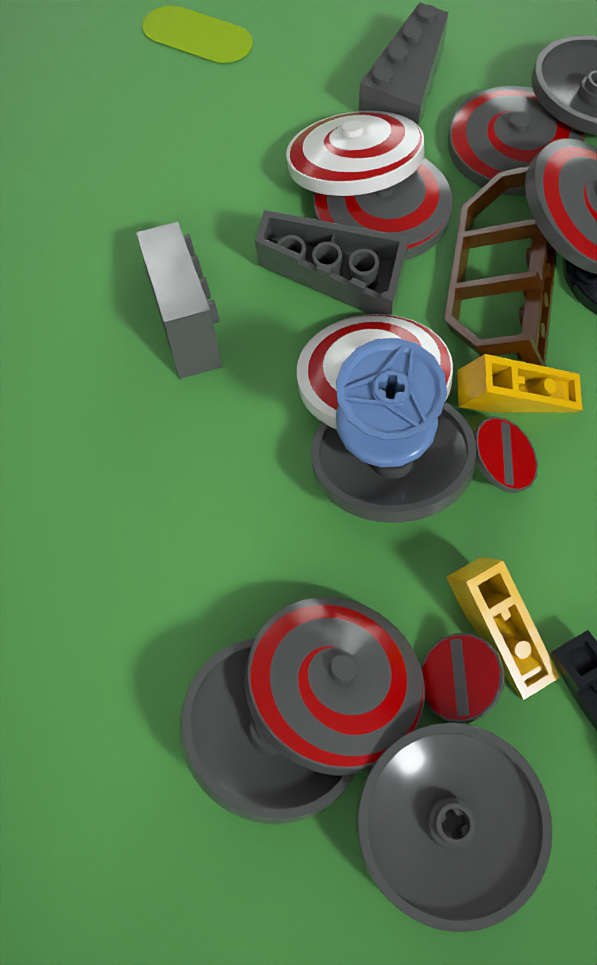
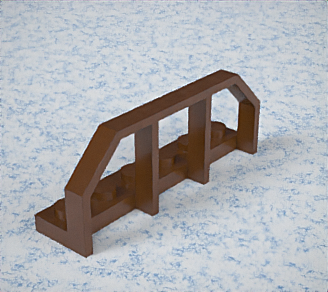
M528 166L499 172L462 205L444 320L450 331L480 356L484 354L495 356L516 353L519 360L546 366L557 251L541 233L534 219L472 230L474 218L509 188L525 185ZM531 238V248L526 250L528 272L465 281L470 248ZM523 291L525 306H521L519 310V320L522 327V333L519 335L479 339L459 322L461 302L464 299Z

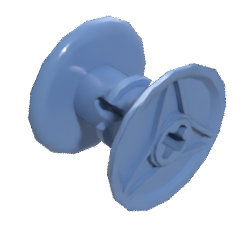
M400 338L375 339L356 348L342 363L336 380L337 402L339 403L336 411L337 433L349 452L360 461L381 468L403 466L420 458L433 443L438 428L437 417L441 414L447 397L445 373L435 356L419 344Z

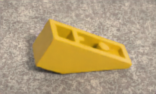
M488 354L478 357L457 370L458 407L490 413H574L583 410L580 374Z
M480 557L446 576L464 615L478 636L488 641L499 653L505 670V676L521 699H526L560 678L503 560Z

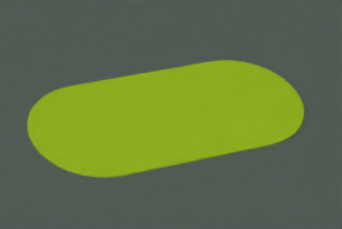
M169 5L154 9L147 14L142 23L143 32L149 39L217 63L238 61L244 58L253 47V38L245 28L181 6Z

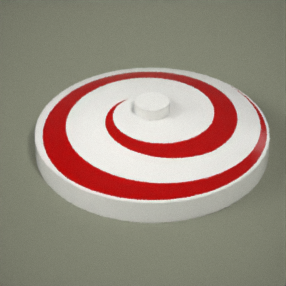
M355 111L334 115L309 125L291 140L286 152L290 176L297 184L316 193L350 196L376 192L403 181L418 169L425 154L424 135L421 128L415 122L395 113Z
M370 314L347 318L321 330L303 348L297 363L299 394L311 414L326 425L337 429L336 411L339 403L337 402L336 380L342 363L356 348L375 339L400 338L419 344L435 356L445 373L447 399L451 390L453 362L450 351L444 341L434 331L408 318L386 314Z

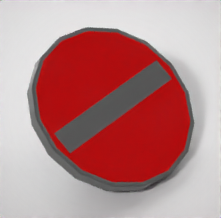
M493 416L480 422L473 434L476 441V462L482 474L494 486L505 492L519 493L531 487L537 477L538 462L535 450L527 435L516 424L506 418Z
M454 633L440 639L427 652L421 665L425 686L424 702L433 714L451 723L467 724L483 718L496 706L504 689L505 670L499 653L488 641L471 633Z

